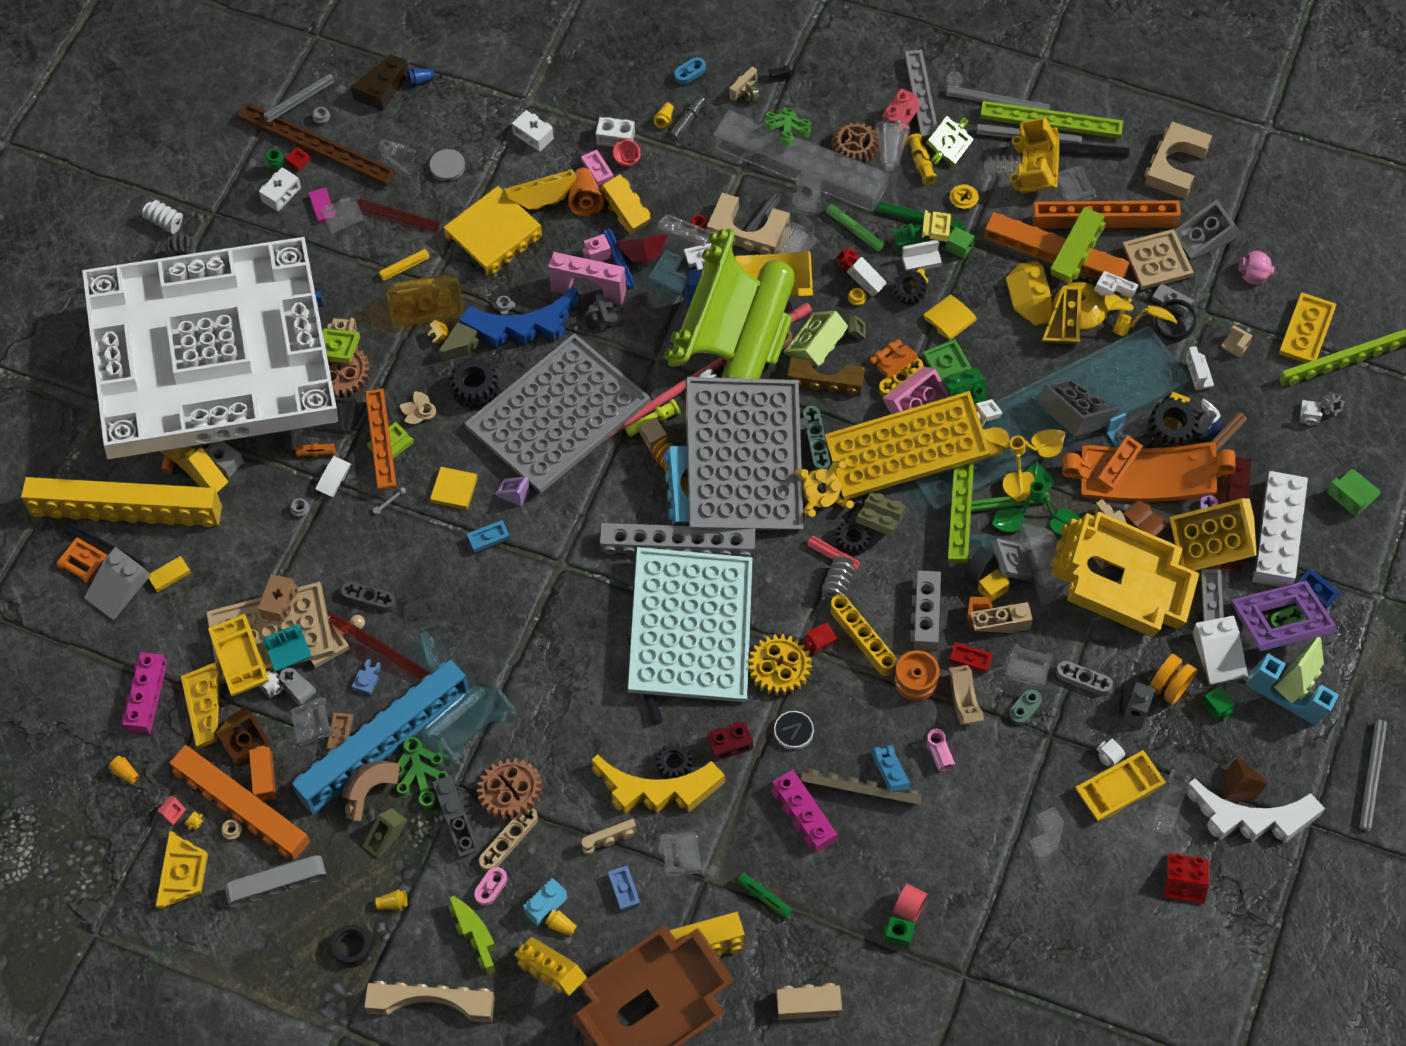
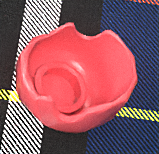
M627 139L617 142L613 148V157L622 166H632L640 160V147L636 142Z

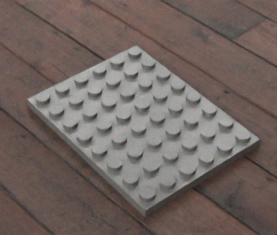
M574 333L466 421L465 427L521 477L526 476L529 484L541 494L650 403L651 397Z
M686 377L689 528H755V530L802 531V479L795 475V470L801 469L799 380Z

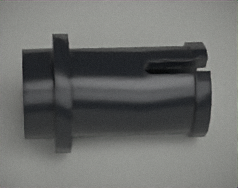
M784 64L783 67L768 69L770 81L791 76L789 65L786 66Z

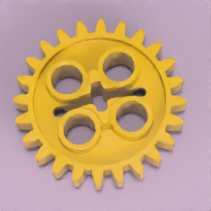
M774 634L773 640L767 636L766 643L760 640L759 646L754 645V652H750L751 659H748V665H750L748 672H751L750 678L755 679V686L761 684V691L768 688V694L773 690L776 696H778L779 691H782L783 695L786 696L787 690L793 694L794 687L800 690L801 684L806 685V678H810L809 671H812V665H810L812 658L809 657V651H804V644L799 646L798 639L792 642V636L786 640L784 634H782L781 639H778L776 634ZM776 651V652H778L779 654H778V655H771L770 652ZM795 658L797 661L790 662L788 659ZM770 668L772 671L764 672L763 669ZM786 674L789 675L790 678L784 679L781 676Z

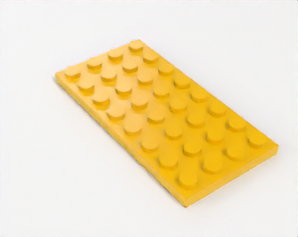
M970 391L825 434L832 461L840 460L846 462L845 468H838L836 471L837 477L842 484L841 491L844 500L991 457V452Z

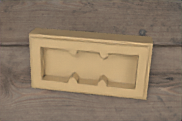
M752 66L743 76L737 78L730 87L731 100L736 101L744 93L747 86H752L757 81L756 68Z

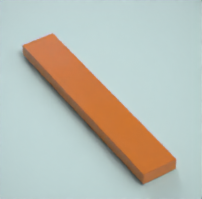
M384 389L365 391L377 490L379 492L397 489Z

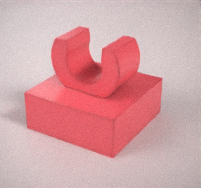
M171 795L158 808V812L172 825L175 824L186 810Z

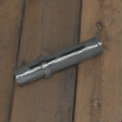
M697 96L693 103L687 106L683 116L668 133L672 140L677 141L691 121L697 118L700 109L706 104L702 96Z

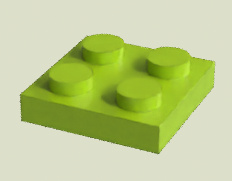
M324 328L322 333L328 361L350 364L360 340V333Z

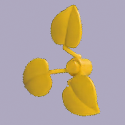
M1117 291L1113 295H1105L1104 297L1107 311L1120 310L1113 332L1118 335L1127 336L1130 327L1134 328L1135 323L1145 313L1177 324L1175 317L1169 311L1151 305L1143 309L1132 322L1131 317L1124 314V311H1133L1134 309L1133 305L1130 304L1132 301L1131 297H1124Z
M983 429L991 457H1000L1003 449L1008 450L1009 448H1011L1012 454L1017 456L1018 473L1011 472L1003 480V488L1006 494L1019 502L1027 499L1030 495V484L1035 479L1030 472L1021 473L1020 456L1025 453L1026 446L1033 451L1038 450V454L1043 458L1057 456L1063 448L1065 431L1056 429L1039 431L1032 437V445H1030L1022 436L1017 435L1010 440L1008 433L1004 429Z

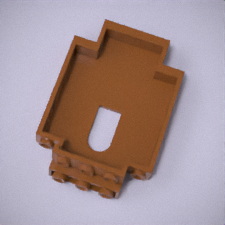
M665 924L581 983L582 988L580 991L586 999L590 998L592 1002L571 1016L573 1018L571 1023L577 1032L581 1030L585 1036L583 1041L586 1046H680L726 1013L714 995L734 982V979L699 927L677 942ZM648 989L659 1007L631 1026L622 1025L617 1018L618 1010Z

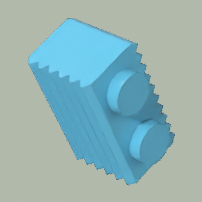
M551 878L539 890V893H536V896H533V898H530V901H527V904H524L525 915L539 927L548 918L552 910H556L567 899L566 890Z

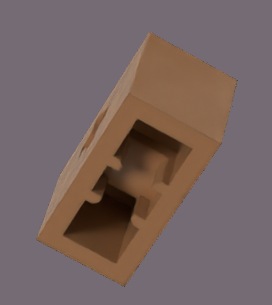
M273 574L270 575L258 607L262 617L285 621L286 616L291 612L292 600L298 593L294 580Z

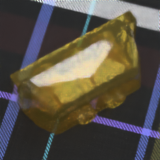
M453 274L397 282L386 290L393 328L459 317L465 313L459 278Z

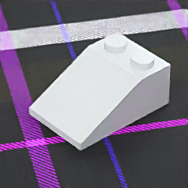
M1234 616L1196 623L1192 634L1209 686L1248 678L1241 637Z

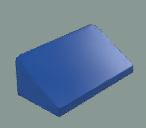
M1311 568L1297 582L1307 581L1320 602L1327 608L1341 595L1340 591Z

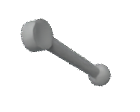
M399 488L398 492L380 507H375L373 509L374 514L379 515L384 507L399 495L405 494V488Z

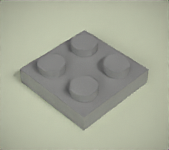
M998 538L991 542L993 553L997 558L999 570L1003 576L1025 581L1033 577L1021 544Z

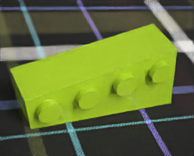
M1083 208L1051 267L1052 276L1071 284L1073 279L1076 280L1078 278L1082 264L1086 263L1091 249L1094 248L1097 239L1105 228L1104 215L1089 208Z

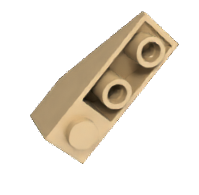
M1028 602L970 612L975 631L1002 633L1030 630L1033 620Z

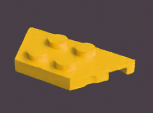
M172 831L169 832L156 902L157 909L199 895L203 887L208 858L207 852L194 846L188 840L180 838Z

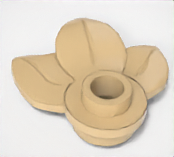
M414 392V402L400 405L401 411L407 416L405 422L408 424H419L421 421L430 420L436 415L435 406L430 403L429 397L421 392Z

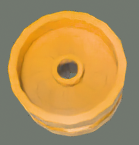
M1175 654L1170 655L1163 663L1149 686L1155 689L1154 693L1157 695L1166 689L1163 699L1171 705L1175 704L1182 696L1197 672V669L1190 664H1186L1180 669L1182 659Z

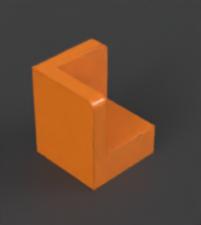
M970 597L967 618L971 627L974 626L970 612L993 608L989 597Z

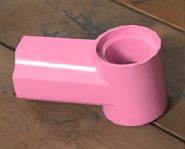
M933 729L928 733L926 746L932 754L938 771L949 770L955 766V763L945 741V734L940 729ZM938 738L941 742L936 744L931 739Z

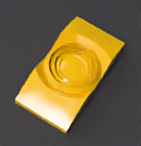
M245 614L208 628L232 697L269 682L264 662Z
M1142 750L1076 786L1075 789L1098 822L1117 814L1134 802L1145 799L1164 786L1166 782L1145 751Z

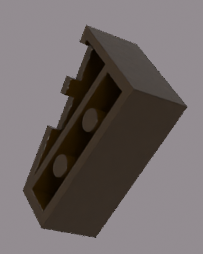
M389 55L350 86L353 99L384 111L407 76V61L395 55Z

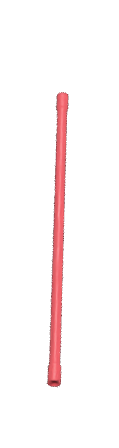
M807 302L799 306L792 313L788 314L792 317L791 323L811 313L812 309ZM720 357L690 377H699L708 369H712L715 372L725 366L727 360ZM685 380L651 400L650 403L608 438L685 391Z

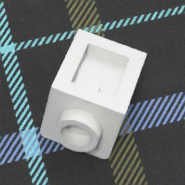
M992 399L975 404L982 427L986 421L1000 418L1002 415V411Z
M1302 400L1300 423L1309 426H1319L1322 418L1321 402Z

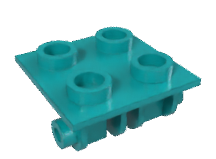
M299 623L262 638L275 672L312 657Z

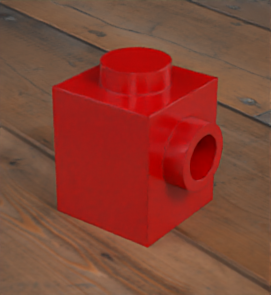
M827 622L808 631L803 640L806 649L812 655H815L832 647L837 637Z

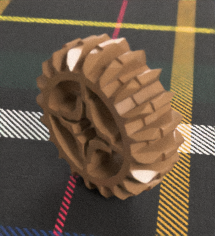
M858 121L855 124L849 122L848 126L843 123L842 128L838 127L837 131L833 134L831 140L832 152H834L835 157H839L840 162L845 161L846 165L851 163L854 166L855 163H858L861 166L862 162L867 164L868 160H873L874 156H876L879 148V138L875 130H872L871 126L866 127L865 123L859 125Z

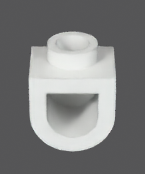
M267 671L269 682L258 686L270 699L283 690V686L280 684V677L275 671Z
M1113 739L1108 743L1106 741L1102 742L1097 748V751H1099L1098 756L1106 766H1115L1125 756L1122 747Z

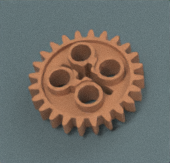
M356 347L350 364L328 361V364H332L329 365L331 380L335 379L332 381V386L337 399L340 394H343L344 398H346L347 393L353 396V390L360 392L359 386L365 387L364 381H369L370 364L363 351H358V347Z
M507 758L505 764L499 760V766L496 767L494 764H491V771L485 769L487 776H480L482 782H478L479 789L477 790L479 802L482 804L483 809H487L489 815L493 813L495 818L500 814L503 820H505L507 815H510L511 820L514 818V814L521 817L522 811L528 814L527 808H535L533 802L540 801L538 796L542 795L541 788H543L540 774H538L536 768L533 769L531 763L526 765L525 760H522L520 764L517 758L514 759L513 763H510L509 758ZM500 777H503L506 780L509 788L506 787L504 781ZM511 790H514V793H515L516 797H518V799H520L519 801H517V800L515 799V797L513 796Z

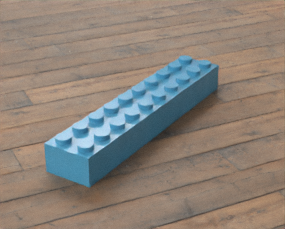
M452 660L442 663L437 668V671L432 675L425 676L419 685L410 688L401 699L393 701L387 710L379 712L369 724L361 726L356 734L347 737L337 749L330 750L327 756L321 761L315 762L310 770L298 775L292 783L298 799L314 815L343 792L347 780L358 768L369 762L384 760L402 746L406 739L416 735L468 694L470 691L466 675Z

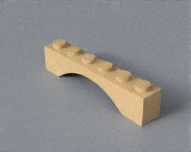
M375 981L374 984L368 983L364 1008L367 1014L389 1015L406 1005L419 1002H435L455 1008L470 1021L492 1023L495 997L493 992L485 988L473 991L466 987L449 989L447 986L439 985L436 988H431L424 984L407 986L405 983L398 982L395 985H388L382 981Z

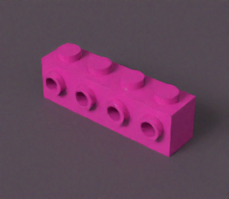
M140 652L139 659L135 661L136 672L130 681L131 693L127 695V709L121 719L122 725L129 733L151 734L167 666V661L162 654Z
M794 770L773 781L771 792L774 798L782 802L783 811L787 816L792 817L795 829L799 833L802 832L805 837L804 841L809 849L813 848L815 853H818L837 841V833Z

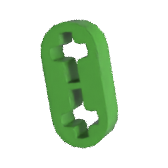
M1293 606L1274 613L1269 621V626L1273 629L1304 621L1305 617L1298 606ZM1293 613H1295L1296 615H1300L1299 619L1297 617H1292ZM1276 619L1279 622L1283 621L1282 625H1280L1279 623L1275 624Z

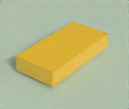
M180 556L150 573L151 576L148 579L155 590L159 592L189 575L191 571Z

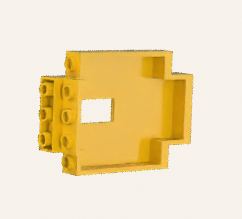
M1099 511L1094 516L1087 513L1082 519L1075 520L1072 518L1068 524L1065 523L1060 531L1062 538L1058 541L1055 548L1057 555L1052 559L1050 566L1053 567L1051 571L1052 576L1070 583L1067 589L1069 593L1067 601L1150 637L1155 636L1161 630L1162 623L1179 630L1187 622L1199 573L1179 565L1183 548ZM1098 558L1123 569L1120 584L1090 571L1087 565L1088 559Z

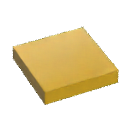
M440 467L430 498L431 503L468 510L477 482V474Z

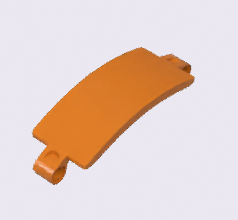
M1214 442L1168 448L1141 449L1112 491L1096 479L1117 450L1116 447L1082 446V459L1076 453L1064 454L1062 466L1063 476L1082 480L1081 494L1083 497L1124 502H1137L1138 500L1142 502L1176 501L1214 495L1217 493V477L1229 475L1236 471L1235 452L1225 449L1219 451L1216 456V443Z

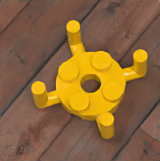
M833 461L828 470L817 469L810 473L806 469L795 470V475L803 480L802 489L804 497L808 502L803 509L804 516L814 517L816 515V511L813 509L814 506L828 507L834 502L845 508H852L854 506L853 501L844 500L839 496L842 484L835 475V472L838 468L846 467L845 461ZM819 483L825 484V491L823 493H819L817 490Z

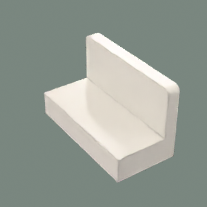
M938 240L904 246L902 261L905 270L918 271V269L926 270L941 267L942 261L938 252Z
M862 257L847 271L871 297L875 296L886 284V281Z

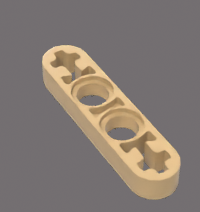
M528 807V814L522 811L521 817L516 815L481 854L479 863L483 871L488 872L491 868L498 867L538 821V815L534 808ZM525 814H532L533 819L531 820L528 818L525 821ZM518 827L521 829V833L518 836H512L510 830ZM501 842H505L508 845L505 851H498L496 846ZM492 858L493 864L488 863L485 865V859L490 860Z

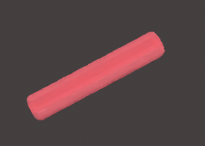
M811 536L807 542L809 547L832 560L835 556L849 558L853 562L851 566L854 567L855 571L860 565L858 560L815 536Z

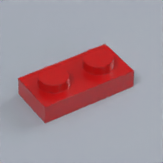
M955 642L949 662L960 666L968 665L970 669L987 673L993 653Z

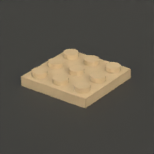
M1174 229L1122 243V248L1141 290L1159 286L1161 283L1167 284L1193 277L1194 272Z

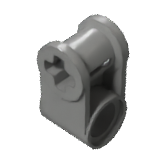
M285 668L281 671L280 680L283 689L298 705L302 706L316 694L314 687L293 668Z

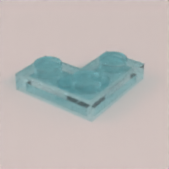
M666 250L649 275V281L681 295L685 289V277L687 276L676 272L682 262V256Z

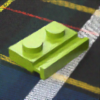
M397 422L389 427L393 459L414 443L413 438H410L408 433ZM370 441L369 443H367V447L372 452V444Z

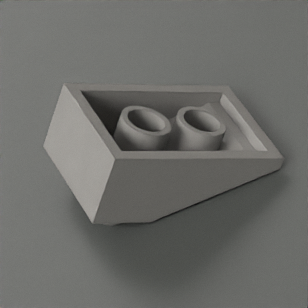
M1218 200L1212 202L1174 230L1180 244L1191 259L1224 246L1242 234Z
M115 547L102 562L84 598L114 620L151 575L142 566Z

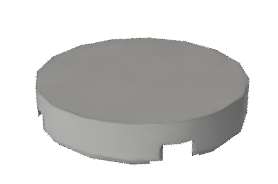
M440 150L430 160L431 174L440 181H454L461 177L465 171L464 157L455 150Z

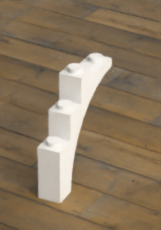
M1196 779L1189 782L1186 789L1188 797L1198 803L1205 816L1210 817L1207 824L1208 829L1220 841L1239 827L1241 833L1252 842L1271 828L1274 836L1286 843L1319 818L1325 809L1311 793L1297 802L1281 807L1250 808L1218 797L1207 790Z

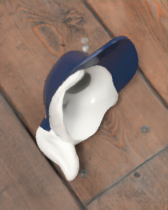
M1202 399L1201 406L1205 413L1200 418L1198 429H1196L1197 434L1193 437L1205 442H1211L1224 428V422L1219 411L1207 400Z

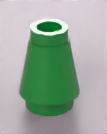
M277 149L269 150L265 159L272 171L276 173L283 168V154Z

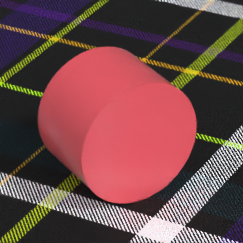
M906 884L897 900L893 914L915 923L923 909L928 893Z

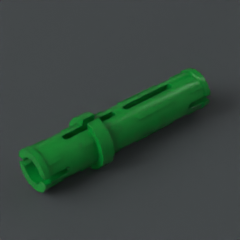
M745 872L738 878L737 883L748 890L752 897H757L785 920L788 919L794 910L793 908L789 907L765 889L761 882L757 883Z

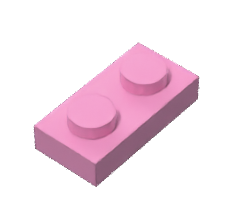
M597 150L581 156V161L591 171L598 186L614 178L611 170Z

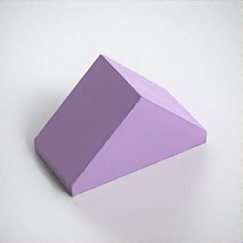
M524 476L504 479L495 495L522 506L530 493L528 478Z

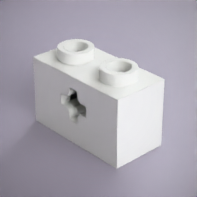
M527 110L512 123L513 134L539 152L554 139L552 126L549 123H544L537 115L531 114Z
M281 168L261 187L259 193L263 203L279 212L301 189V185L297 176Z

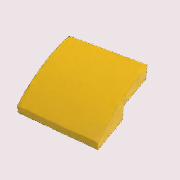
M952 295L947 296L923 314L924 320L937 327L938 333L949 340L977 320V317Z

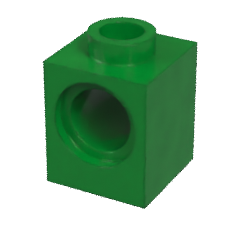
M1219 686L1204 696L1202 705L1217 722L1222 718L1225 720L1233 714L1235 702Z
M891 917L889 923L885 922L882 935H886L885 943L909 949L915 923ZM900 929L903 934L895 935L893 930Z

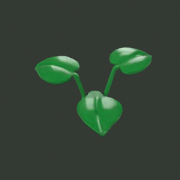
M1036 461L1025 471L1032 473L1035 481L1030 484V495L1027 497L1023 510L1020 512L1015 506L1000 508L992 522L996 529L1007 533L1022 530L1027 524V519L1023 515L1026 513L1031 500L1036 503L1042 500L1045 501L1049 513L1053 517L1050 521V527L1058 535H1061L1060 531L1065 523L1068 524L1072 518L1075 520L1080 518L1075 512L1065 508L1059 509L1056 515L1053 513L1048 496L1045 495V491H1048L1053 485V478Z

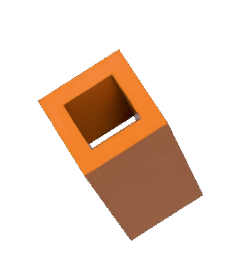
M258 746L255 749L249 750L253 795L261 801L276 799L272 752L270 747Z

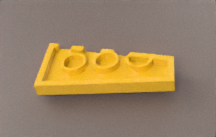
M217 662L181 676L194 739L198 748L218 741L216 733L218 731L220 664Z

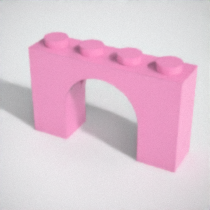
M557 252L553 253L549 264L551 291L565 294L572 287L574 278H584L595 282L602 288L603 298H611L614 305L622 306L626 294L625 267Z

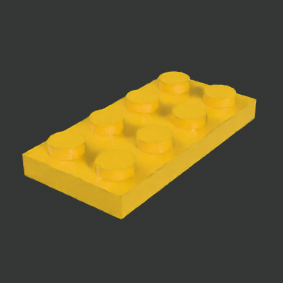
M1301 292L1279 354L1303 363L1317 360L1337 304Z

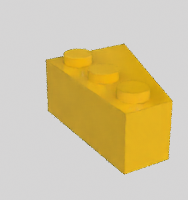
M620 174L602 185L600 191L605 201L609 204L607 206L608 209L616 212L618 215L617 220L630 235L649 223L651 219L650 212L641 205L639 196L630 189V184L626 178H623Z

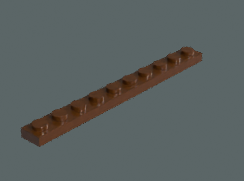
M247 102L237 114L238 119L386 187L396 175L395 169L285 119L277 117L268 123L263 119V113L266 111Z

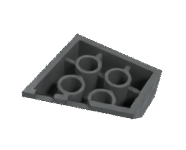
M1070 378L1045 384L1037 401V404L1045 412L1049 413L1055 418L1056 422L1063 425L1074 436L1099 430L1120 410L1115 405L1111 407L1105 404V399L1099 396L1097 398L1090 395L1087 388Z

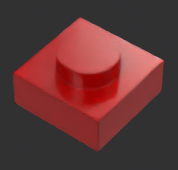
M296 147L285 160L286 163L300 171L311 160V157Z

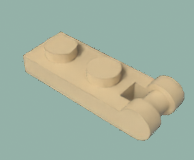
M634 819L584 837L582 839L584 854L591 855L596 848L601 846L608 847L617 840L633 837L637 833Z

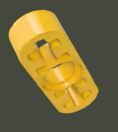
M918 358L890 378L886 377L879 385L880 395L882 397L886 396L904 382L897 380V375L902 374L908 379L923 367V362ZM911 365H912V366H916V365H917V366H918V369L915 368V367L911 369Z

